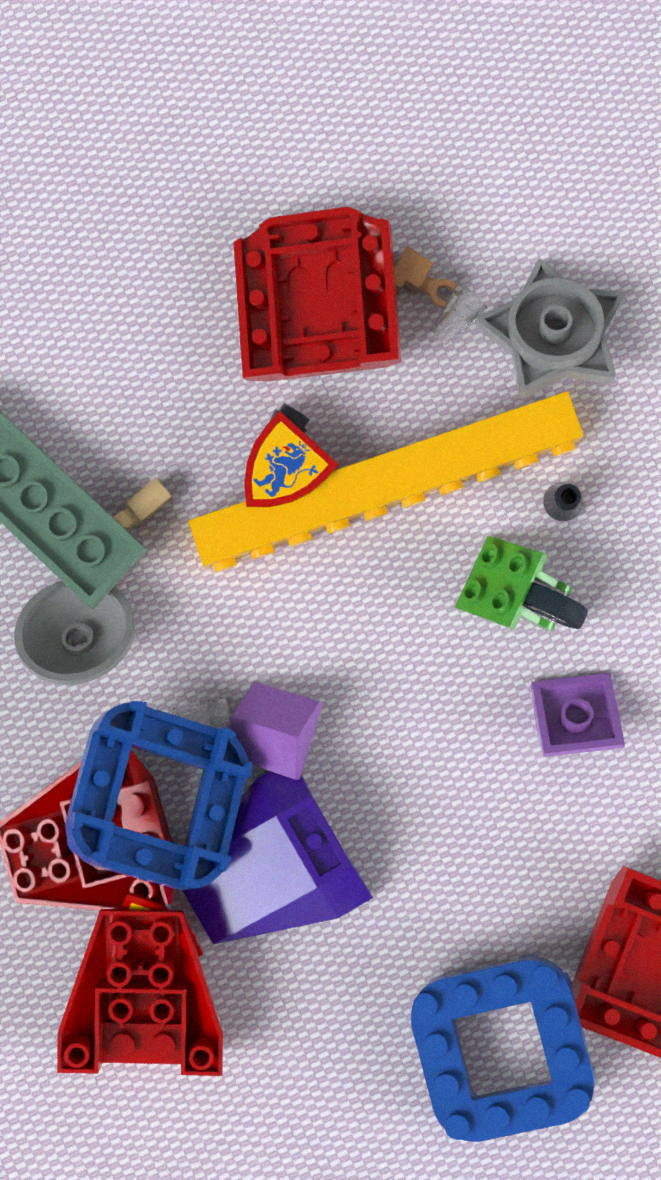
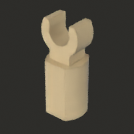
M155 477L125 502L128 507L116 514L114 518L129 531L139 521L142 523L146 522L170 502L173 497Z

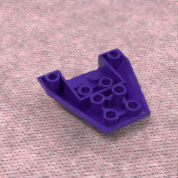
M268 771L258 777L241 797L227 854L232 859L226 872H222L218 878L206 886L182 890L213 945L338 919L373 898L355 865L349 860L312 796V791L302 774L300 780H295L272 771Z

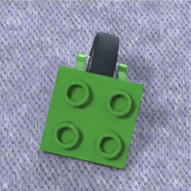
M487 536L455 605V608L513 630L519 618L550 632H553L556 623L573 629H580L588 613V609L582 604L569 598L573 589L571 586L541 571L548 557L546 554L491 536ZM535 580V581H537V582H539V583H541V584H543V585H545V586H542V585H540V584L534 583L533 581Z

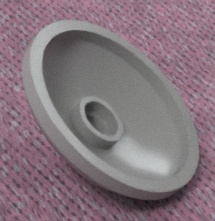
M59 581L38 592L24 606L15 625V647L22 663L36 677L60 685L82 684L102 677L123 660L134 640L135 618L127 598L115 587L93 609L86 605L65 583ZM85 642L84 645L76 647L77 644Z

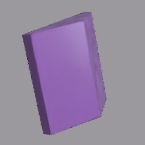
M610 673L531 682L536 730L543 757L625 747Z
M254 681L232 715L231 730L237 734L235 737L244 747L248 762L252 761V765L300 780L323 702Z

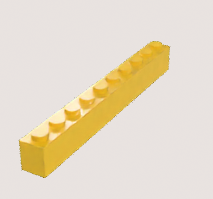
M566 391L335 470L310 494L291 503L274 507H246V501L188 520L203 567L205 569L213 567L214 572L218 573L237 566L236 559L250 554L252 560L269 556L275 553L273 546L289 542L290 547L307 543L313 540L311 533L326 529L328 534L345 530L351 527L349 520L364 516L365 521L383 517L388 514L387 507L402 503L404 509L426 501L425 494L437 490L440 491L441 496L456 492L464 488L463 481L477 477L479 483L494 479L501 475L499 470L513 464L516 470L532 466L539 462L537 458L539 455L551 451L554 457L576 450L575 443H578L584 435L570 395Z

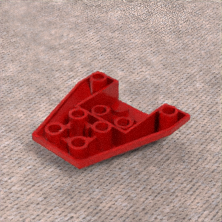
M131 750L112 822L116 823L115 826L172 842L156 781ZM81 762L0 821V846L16 903L100 911V909H120L128 892L148 898L163 906L172 903L173 888L92 866L69 849L67 845L66 818Z
M100 909L57 1032V1073L98 1074L103 1063L181 1064V1075L222 1076L223 1030L184 910Z

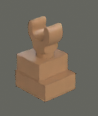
M406 246L395 266L397 295H399L402 288L417 295L420 289L425 295L430 297L431 303L439 309H445L447 302L438 297L437 290L445 288L450 292H454L457 286L451 280H438L427 276L434 262L423 257L419 252Z

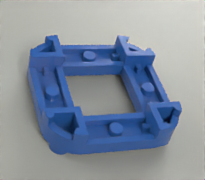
M143 701L123 703L105 711L95 721L90 730L66 818L67 845L69 849L92 866L173 889H195L213 882L222 872H226L232 857L227 856L242 792L245 780L252 776V761L248 762L244 747L235 737L237 734L226 727L217 729L147 707V702ZM131 748L203 769L184 846L115 826L116 823L112 822Z
M536 954L523 955L520 959L451 975H445L444 973L431 979L414 999L411 1010L412 1031L434 1114L450 1138L469 1142L496 1139L566 1124L577 1119L588 1110L596 1083L595 1067L592 1066L572 991V981L567 972H564L552 961L539 957ZM531 1002L551 1080L477 1096L476 1092L473 1093L454 1019Z

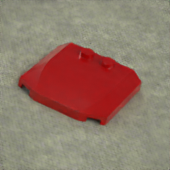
M340 207L270 217L259 224L260 228L245 239L240 237L233 242L242 375L246 381L271 382L386 368L402 362L392 228L388 220L365 215L359 210L350 207Z
M623 865L609 886L573 978L572 991L583 1028L661 1058V880Z

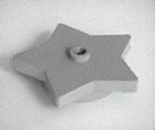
M538 259L524 289L516 298L477 316L476 328L512 355L518 394L521 399H525L563 378L613 384L616 372L606 340V334L623 305L625 294L619 291L588 289L576 281L565 279L544 260Z

